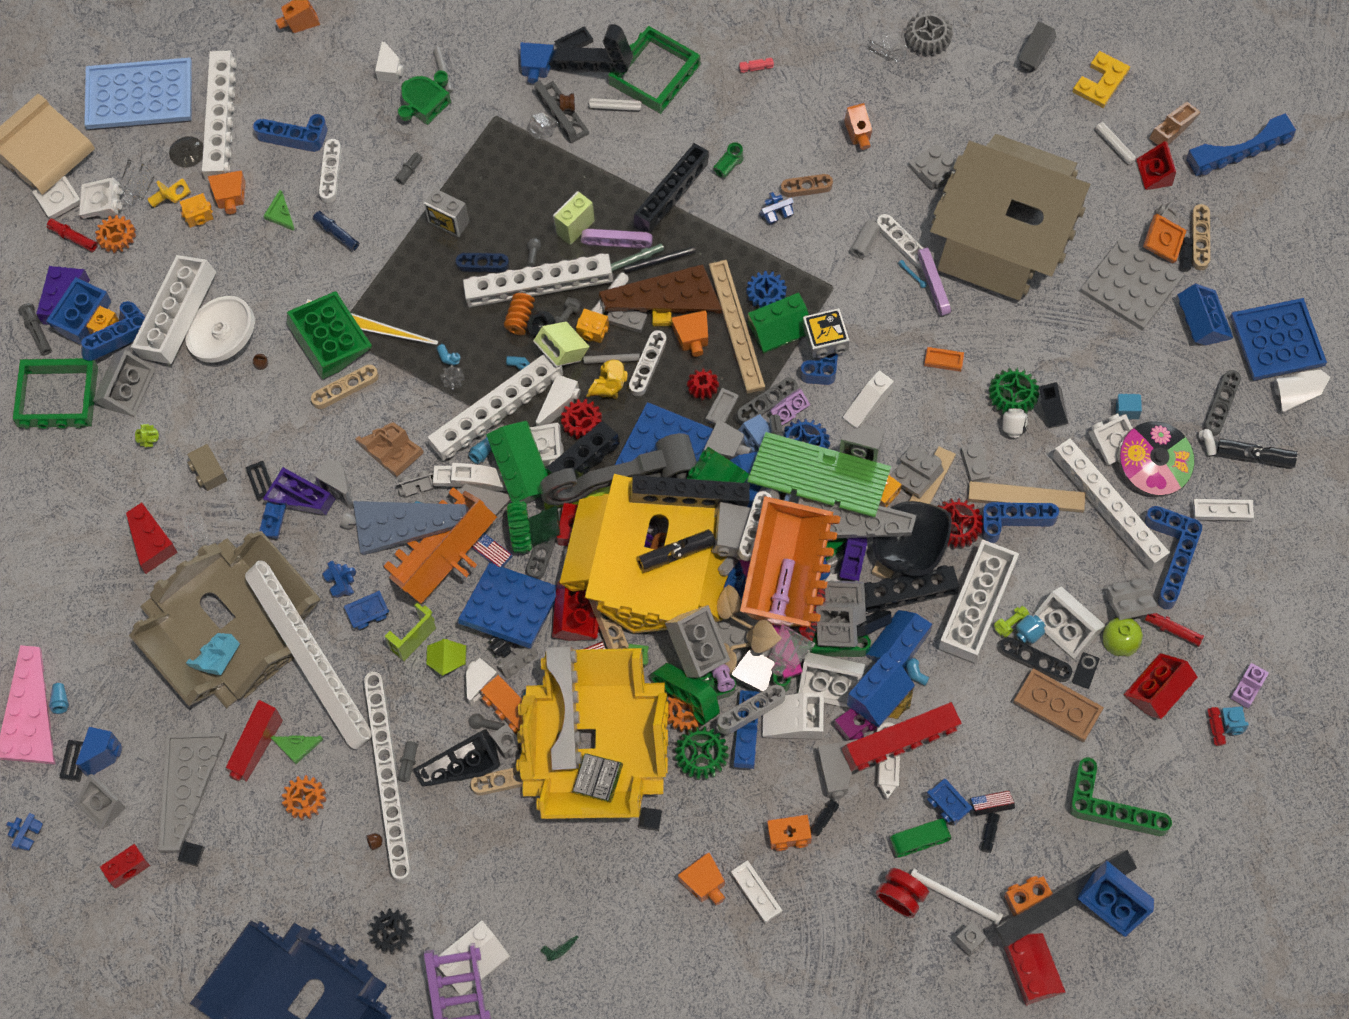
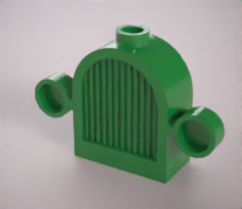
M437 71L434 74L435 81L425 76H415L402 83L401 93L404 105L398 109V115L402 121H408L414 115L428 125L451 103L449 92L442 88L449 81L448 74L445 71Z

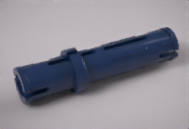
M320 210L313 215L312 219L320 224L325 232L331 233L351 251H355L359 247V241L340 228L335 220L328 218Z

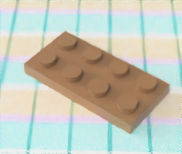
M1034 668L1013 702L1082 742H1085L1104 709L1101 705Z

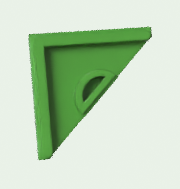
M279 190L265 212L264 219L294 231L295 228L283 192Z
M321 736L271 737L295 764L323 741Z

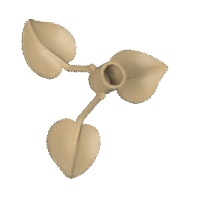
M731 585L724 588L718 599V614L723 619H728L731 616L732 619L751 630L748 631L746 636L748 643L731 647L724 643L730 661L724 663L730 669L729 674L733 672L737 664V656L733 650L752 647L754 652L763 653L771 649L782 639L775 631L773 625L767 620H760L755 626H752L735 616V613L740 610L741 600L738 592Z

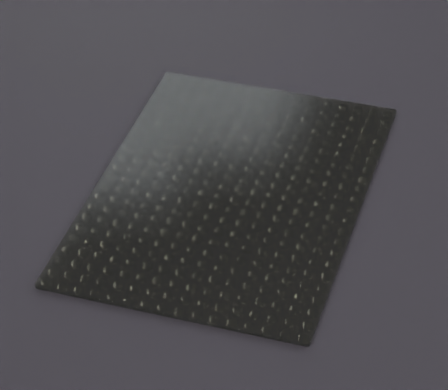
M499 116L492 118L439 190L466 203L469 223L460 237L429 223L425 210L350 311L352 314L438 341L436 345L362 330L372 345V348L368 351L470 406L520 371L516 366L506 364L507 356L525 357L531 364L544 353L533 342L536 336L530 334L528 326L524 329L526 332L524 335L513 334L504 327V321L506 320L512 300L469 308L463 280L474 276H486L490 273L498 274V272H462L457 268L456 257L461 253L504 254L509 260L508 270H520L528 267L529 250L527 249V242L532 238H536L541 242V249L536 254L535 267L542 264L559 263L563 260H576L580 257H593L597 254H609L610 263L612 264L639 253L644 248L586 245L581 242V235L570 245L556 235L553 215L578 191L593 202L595 221L587 229L641 232L634 228V213L651 194ZM674 205L650 233L652 235L651 247L662 244L664 248L663 251L651 255V258L694 246L696 253L625 273L624 267L612 271L613 281H615L620 273L628 276L629 280L625 284L627 285L703 264L717 296L709 264L727 260L764 381L765 390L746 393L723 313L706 311L708 345L702 347L704 353L698 357L693 356L691 350H682L672 329V319L671 326H653V310L641 312L647 314V320L641 333L609 324L608 332H606L602 343L584 340L589 346L584 356L639 353L641 357L651 333L657 330L665 333L667 342L648 388L642 396L632 395L629 389L630 380L639 361L621 362L624 365V371H627V381L624 382L623 388L618 392L617 399L587 396L594 380L599 379L600 368L603 363L584 364L583 356L580 362L562 365V376L578 381V386L581 390L578 398L580 402L583 403L587 399V403L590 404L593 401L594 407L598 406L602 414L601 420L618 433L620 444L616 450L608 453L590 471L615 465L647 402L714 429L715 425L706 422V417L721 389L724 388L739 395V399L726 421V424L738 430L742 424L737 422L735 418L736 412L742 406L770 389L802 339L800 338L763 354L748 325V313L759 309V304L753 306L752 301L748 300L747 283L751 282L752 276L757 278L758 272L764 275V271H767V274L770 275L773 271L775 277L777 275L781 276L780 281L785 280V286H787L786 297L799 292L809 315L819 313L831 295L833 285ZM481 259L477 264L485 266L488 261ZM463 260L462 265H465L467 260ZM500 261L498 265L501 266L503 261ZM613 282L532 296L535 299V302L532 303L534 308L530 310L532 314L528 317L530 319L536 312L541 310L551 313L554 319L556 316L561 317L566 309L564 307L565 301L568 297L572 299L574 297L580 301L582 307L577 314L572 312L567 322L576 331L577 321L583 310L591 311L600 300L599 292L608 290ZM604 311L603 315L608 316L609 311ZM686 311V313L671 312V318L698 311ZM658 337V339L655 340V346H654V347H656V348H657V343H658V341H661V338H660V337ZM444 344L449 354L458 353L461 357L460 362L454 366L443 363L436 349L437 346ZM649 352L646 355L648 359H654L657 356L654 352ZM644 367L639 372L642 375H646L650 370ZM702 368L705 369V372L711 369L712 375L716 374L717 381L719 382V387L716 388L717 393L712 394L711 399L706 396L703 401L700 396L695 399L694 394H690L687 387L689 375H694L695 369L701 372ZM541 373L538 376H545L546 374ZM639 379L638 385L635 386V389H636V390H637L639 387L641 388V380H640V379ZM553 383L548 385L542 393L534 395L528 403L520 405L513 414L502 418L501 423L510 425L528 421L530 427H535L538 415ZM525 384L523 387H529L531 384ZM510 395V396H508V397H509V398H513V397H515L516 395ZM760 401L755 402L756 409L759 406ZM496 405V406H494L493 408L498 409V408H500L501 406H500V405ZM750 409L748 412L743 413V414L741 415V417H742V418H744V417L747 418V416H748L750 413H752V412H751V409ZM560 415L550 424L559 423L561 443L565 452L580 440L583 435H580L579 439H576V434L570 437L569 431H564V425L561 423L563 418Z

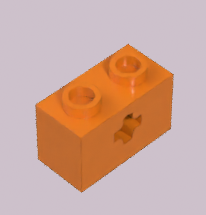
M808 815L767 821L771 850L784 851L788 847L804 848L811 844L812 837ZM787 831H791L792 837L788 836Z

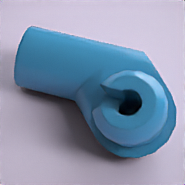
M507 356L506 361L507 365L516 366L520 371L530 364L525 357Z

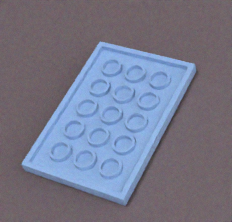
M191 58L86 66L84 123L86 129L192 120Z

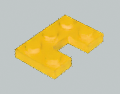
M1099 51L1091 62L1090 68L1104 74L1097 84L1081 76L1072 92L1104 108L1129 72L1130 66Z

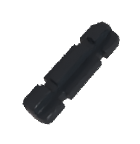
M1189 237L1184 238L1181 247L1180 269L1185 272L1191 270L1192 266L1190 261H1192L1191 246L1193 245V239Z
M831 799L827 803V808H824L815 820L816 823H813L810 831L815 836L821 834L822 828H825L833 816V812L835 813L839 808V804Z
M990 813L987 822L989 823L986 825L984 841L981 846L983 852H992L998 827L997 824L1000 815L996 813Z

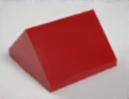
M1167 141L1162 142L1136 158L1146 190L1173 185L1176 169Z

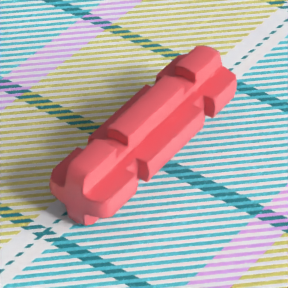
M771 57L765 58V60L758 59L749 61V63L746 61L739 63L741 73L748 72V70H762L764 67L767 69L774 67L773 58Z

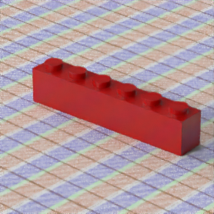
M952 702L848 743L841 750L850 770L858 769L860 772L869 768L871 763L876 762V764L885 762L888 760V756L894 755V757H898L904 754L905 749L911 747L912 750L923 746L922 743L925 741L932 743L940 739L942 734L946 733L947 736L954 734L962 722Z

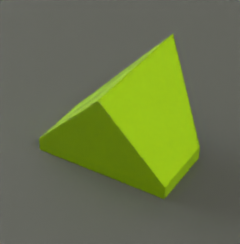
M447 639L427 645L426 665L443 676L462 665H466L467 646Z

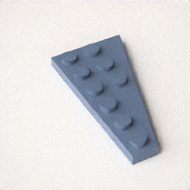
M353 501L360 553L362 555L450 531L468 512V507L465 504Z

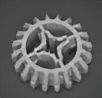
M923 11L922 15L917 13L916 17H912L908 21L907 29L905 30L906 41L909 47H913L914 51L919 50V54L925 52L927 56L929 53L935 55L936 51L941 54L942 50H946L948 45H950L953 37L952 25H950L949 19L945 20L944 15L939 16L938 12L933 14L932 11L929 14Z

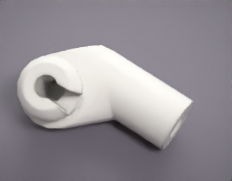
M1209 429L1201 430L1199 438L1205 442L1207 455L1217 454L1212 431Z

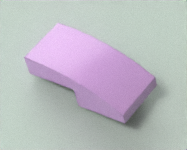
M799 388L780 401L770 411L773 415H779L781 424L784 425L795 418V414L810 406V403Z
M1251 663L1231 699L1249 709L1269 672Z

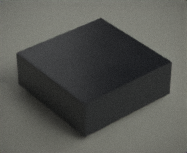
M642 807L639 828L659 831L662 810Z
M184 841L177 859L178 862L198 867L204 846Z

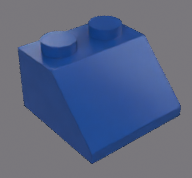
M89 727L76 765L86 776L94 775L116 762L117 757L122 752V745L111 731Z

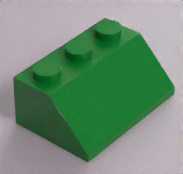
M798 292L749 312L748 325L764 354L805 337L803 317L808 316L809 313Z

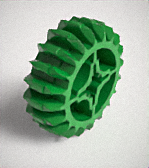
M1010 367L1007 372L1002 369L1000 374L996 373L994 379L990 382L988 389L989 399H992L991 404L996 405L997 411L1003 410V415L1013 408L1022 409L1027 414L1028 410L1032 411L1034 405L1038 402L1040 396L1038 392L1039 385H1036L1037 381L1032 379L1031 373L1025 374V369L1022 372H1018V367L1015 371H1012ZM1015 387V396L1013 397V388Z
M524 501L509 503L507 514L512 549L515 553H526L532 549L527 505Z
M706 726L703 727V731H699V727H695L694 733L689 729V736L682 734V740L677 741L679 746L675 747V752L677 753L675 760L679 761L677 766L679 768L683 767L682 772L684 774L690 771V778L696 774L697 780H700L701 775H704L705 780H707L708 774L715 777V770L721 773V766L727 765L725 759L729 758V754L726 753L728 751V746L725 745L726 740L720 739V732L714 735L715 731L713 728L707 732ZM706 740V742L704 743H698L696 741ZM714 745L718 750V756L715 760L712 759L710 754ZM688 746L691 747V751L694 753L690 761L685 756ZM699 763H705V764H707V766H697V765H698Z

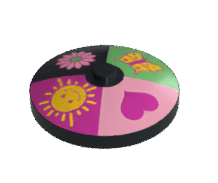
M1150 421L1137 425L1125 435L1118 450V464L1124 479L1133 489L1147 496L1165 497L1179 491L1191 478L1194 470V453L1188 439L1177 428L1164 422Z

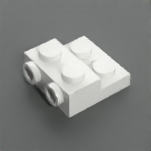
M114 178L82 184L79 216L84 219L99 215L104 219L108 218V216L118 215L119 210L122 209L120 194H123L122 185Z
M1118 413L1108 417L1109 422L1105 424L1102 421L1091 426L1093 430L1088 431L1096 449H1100L1107 465L1118 461L1120 444L1125 435L1133 429L1126 414L1121 416Z
M559 423L530 427L544 465L548 466L564 453L563 444L561 443Z

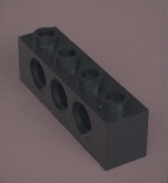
M602 420L546 467L548 475L563 469L572 468L575 471L576 479L588 473L595 464L600 463L608 453L616 450L620 444L618 433Z

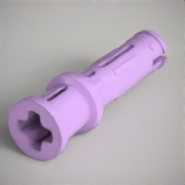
M783 559L776 594L772 596L773 603L769 613L786 616L785 609L790 601L788 591L795 565L794 560ZM786 572H787L785 585L783 586L784 579H785V575H786Z
M725 664L712 671L713 677L718 682L717 688L721 692L729 691L735 686V682L729 674L730 669Z

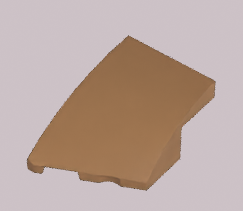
M394 422L385 425L383 428L373 430L372 434L363 438L360 436L355 438L356 442L371 457L396 477L424 453L420 446L409 439L406 431Z

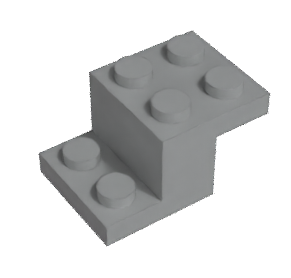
M827 581V588L825 589L826 602L822 606H816V613L821 615L820 621L817 622L818 645L855 647L858 645L857 625L866 621L864 582Z

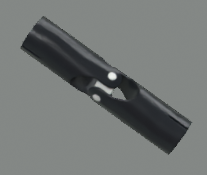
M1222 438L1218 442L1217 455L1250 461H1260L1261 459L1268 464L1294 468L1296 465L1297 451L1276 447L1263 448L1257 444ZM1248 447H1254L1251 451L1252 458L1245 456L1244 452Z
M710 529L637 556L638 566L642 573L714 546L715 538Z

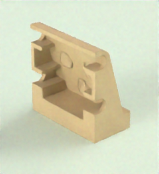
M40 94L33 97L0 126V163L12 172L15 171L22 180L31 187H36L42 195L95 149L90 140L57 112Z

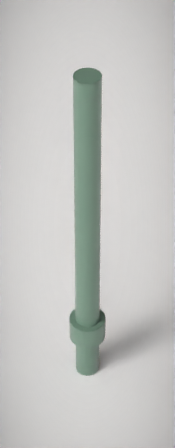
M662 244L649 249L646 247L641 249L639 253L612 263L611 269L614 271L641 259H649L651 255L663 251L664 248Z

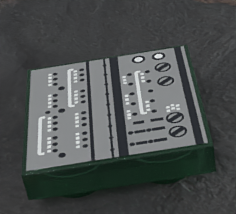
M585 753L572 792L611 803L623 763Z

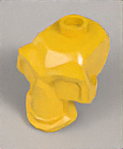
M613 359L602 364L599 379H595L589 388L588 397L618 398V392L621 391L624 382L627 381V371H624L623 363Z

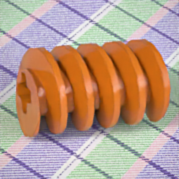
M516 293L512 296L508 314L504 321V327L509 332L516 335H524L526 333L524 329L528 326V316L532 314L530 310L534 308L532 303L535 302V299L526 293Z

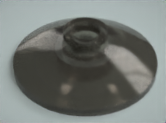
M186 136L179 138L170 147V159L179 167L188 168L195 166L203 159L204 145L195 137Z

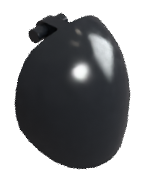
M905 501L892 506L891 509L917 515L912 535L873 537L875 557L883 566L898 573L911 576L930 573L940 563L948 547L952 524L950 513L941 507L917 501Z

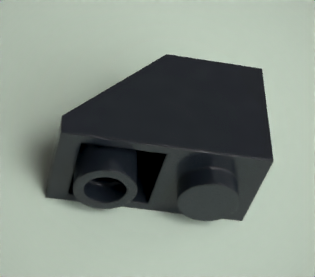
M1054 382L1038 386L1049 427L1053 428L1069 424L1063 393L1059 384Z

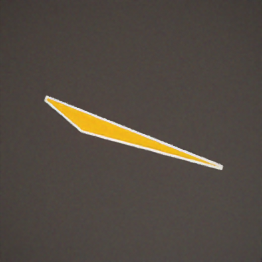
M352 314L361 330L438 344V341Z

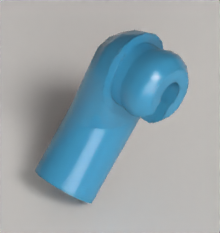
M444 344L437 346L436 349L443 363L454 366L460 362L461 357L458 353L449 354Z
M910 659L906 665L908 676L910 679L926 686L930 677L920 673L919 661L917 659Z

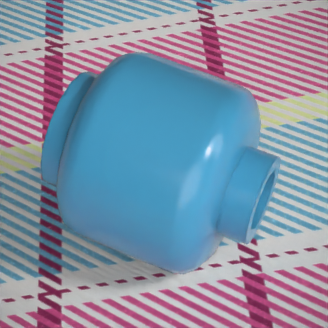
M1027 615L1017 624L1016 630L1018 633L1016 636L1023 643L1034 644L1045 634L1044 628L1046 625L1037 615Z

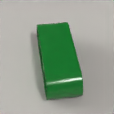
M938 819L896 833L889 839L896 857L900 858L946 843L952 837L945 819Z

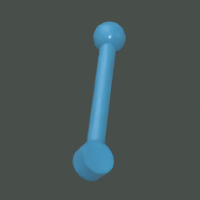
M903 260L898 262L901 268H904L920 283V287L925 288L927 286L926 281H922L906 266Z

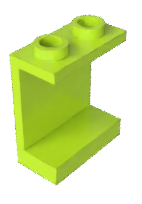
M418 603L415 604L420 621L402 640L391 631L384 636L389 649L403 662L436 629L435 619L431 615L432 611L425 605L422 607Z

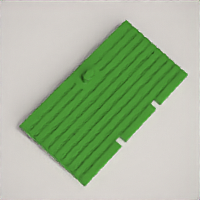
M765 432L747 482L791 494L793 489L797 491L796 496L834 506L835 501L840 502L839 508L876 517L891 466Z

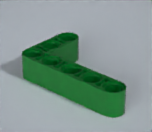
M788 632L797 656H806L807 652L830 657H865L870 651L871 640L867 635L857 637V643L866 644L865 648H859L858 646L840 648L839 646L819 647L817 645V633L814 634L812 642H806L800 632ZM803 641L807 643V646L800 647L798 643ZM774 656L773 685L782 686L786 692L790 689L791 677L786 678L787 682L785 684L778 683L777 680L782 678Z
M1085 757L1080 761L1076 770L1070 804V813L1073 817L1155 836H1164L1168 833L1172 826V819L1165 813L1093 798L1097 763L1090 757ZM1082 766H1089L1092 771L1085 772ZM1079 785H1086L1088 791H1082ZM1075 804H1082L1085 810H1078ZM1096 808H1102L1105 814H1098ZM1116 813H1123L1126 819H1119ZM1136 817L1144 818L1146 823H1139ZM1157 822H1164L1166 828H1160L1157 825Z

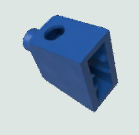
M521 42L522 75L528 76L527 81L534 84L538 81L539 77L546 78L551 68L549 62L554 52V45Z

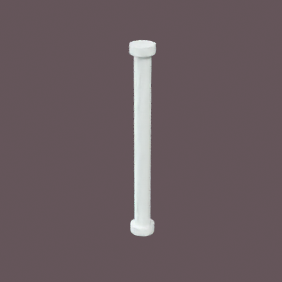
M913 869L911 875L925 886L994 921L995 925H999L1003 914H997L918 873V870Z

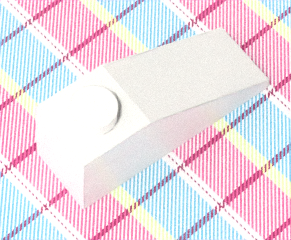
M879 370L866 384L842 419L855 429L859 428L891 394L894 381Z
M556 375L536 420V426L552 423L562 412H565V406L570 407V402H574V400L579 398L581 390L579 389L578 381Z

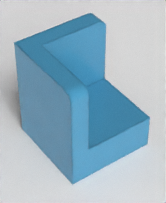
M1118 394L1116 414L1118 413L1119 416L1126 414L1128 419H1139L1142 412L1141 395Z

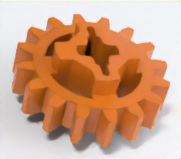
M115 215L114 219L108 216V221L103 219V225H97L99 230L95 231L97 235L96 240L100 247L105 248L107 252L111 249L113 253H116L117 249L123 252V247L130 248L128 243H134L133 237H136L135 228L130 219L126 220L125 216H122L121 219H119L118 215Z
M668 697V702L670 703L668 705V724L673 723L674 730L680 727V732H683L684 728H687L688 731L692 727H698L699 722L694 717L692 706L676 697ZM673 708L678 712L676 718L673 715Z
M305 775L304 780H301L298 776L297 782L294 783L290 780L291 786L284 787L287 793L282 794L283 799H285L282 804L284 807H287L285 810L288 814L292 812L293 818L299 815V818L303 820L307 815L309 819H312V813L319 815L317 809H324L321 802H326L327 800L325 796H322L326 794V791L321 789L323 785L321 782L316 783L317 780L314 777L309 781L307 775Z

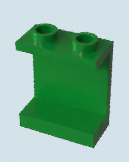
M708 446L700 454L696 465L690 469L687 479L744 483L750 474Z

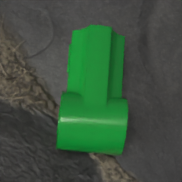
M738 142L728 145L726 153L713 166V171L719 177L726 178L736 165L743 162L742 145Z

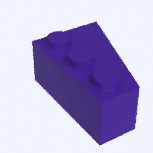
M49 266L36 313L42 324L49 325L46 320L75 277L89 283L90 279L85 269Z
M282 467L263 498L266 503L286 505L287 509L327 515L336 500L331 493Z

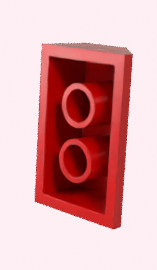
M560 580L557 582L552 637L568 641L594 640L598 638V622L589 599L585 598L587 589L571 591L560 584Z
M1160 653L1124 693V696L1148 716L1162 719L1187 689L1191 687L1198 676L1188 661Z
M1043 933L1027 934L1011 945L1004 947L1026 1006L1065 993Z

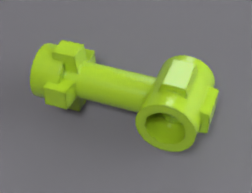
M1024 606L1015 608V614L1008 620L1004 621L1001 618L994 624L995 631L1000 636L1008 637L1013 631L1011 627L1019 620H1023L1027 615H1030Z

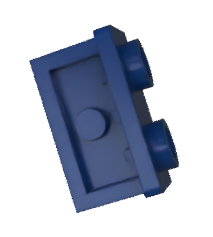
M380 590L344 605L353 628L357 627L358 630L368 626V621L373 619L376 622L386 618V614L389 613Z
M946 778L932 790L929 789L927 791V801L934 808L938 807L942 811L941 816L947 823L952 822L956 825L973 810L972 806Z

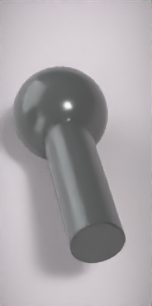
M532 238L527 242V249L529 250L528 267H535L536 254L541 249V242L536 238Z
M473 714L469 718V725L473 729L486 727L498 730L505 725V723L484 719L481 714Z

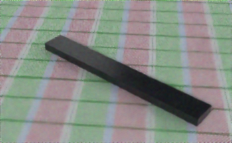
M1124 850L1107 860L1124 875L1137 869L1128 850ZM1101 865L995 927L994 929L1003 946L1011 945L1081 902L1078 900L1079 894L1091 875Z

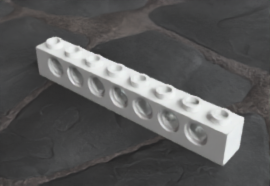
M210 51L202 162V173L206 181H209L208 176L230 172L228 158H231L229 143H232L230 128L233 127L231 113L234 112L232 98L235 97L233 83L236 82L234 68L237 66L236 58H233L231 51Z
M597 254L587 258L580 257L570 261L563 260L559 263L525 267L515 271L507 270L498 274L490 273L486 276H474L463 280L469 308L512 300V296L516 293L537 296L614 282L609 254Z
M543 354L429 435L430 446L443 461L453 457L460 448L468 446L474 438L482 436L488 428L499 424L502 418L513 414L520 405L528 403L537 393H542L548 385L554 382L556 375H563L562 366L556 367ZM541 373L546 374L545 376H538ZM525 384H531L529 387H523ZM510 395H516V396L513 397V398H509V397H508V396H510ZM496 405H500V406H501V407L498 408V409L493 408V407L496 406ZM480 416H486L484 419H478ZM465 427H471L469 430H463ZM449 438H456L454 441H448Z
M1068 439L1056 447L1053 454L1055 462L1081 492H1085L1087 499L1146 567L1152 572L1166 562L1170 553L1077 445L1071 439Z

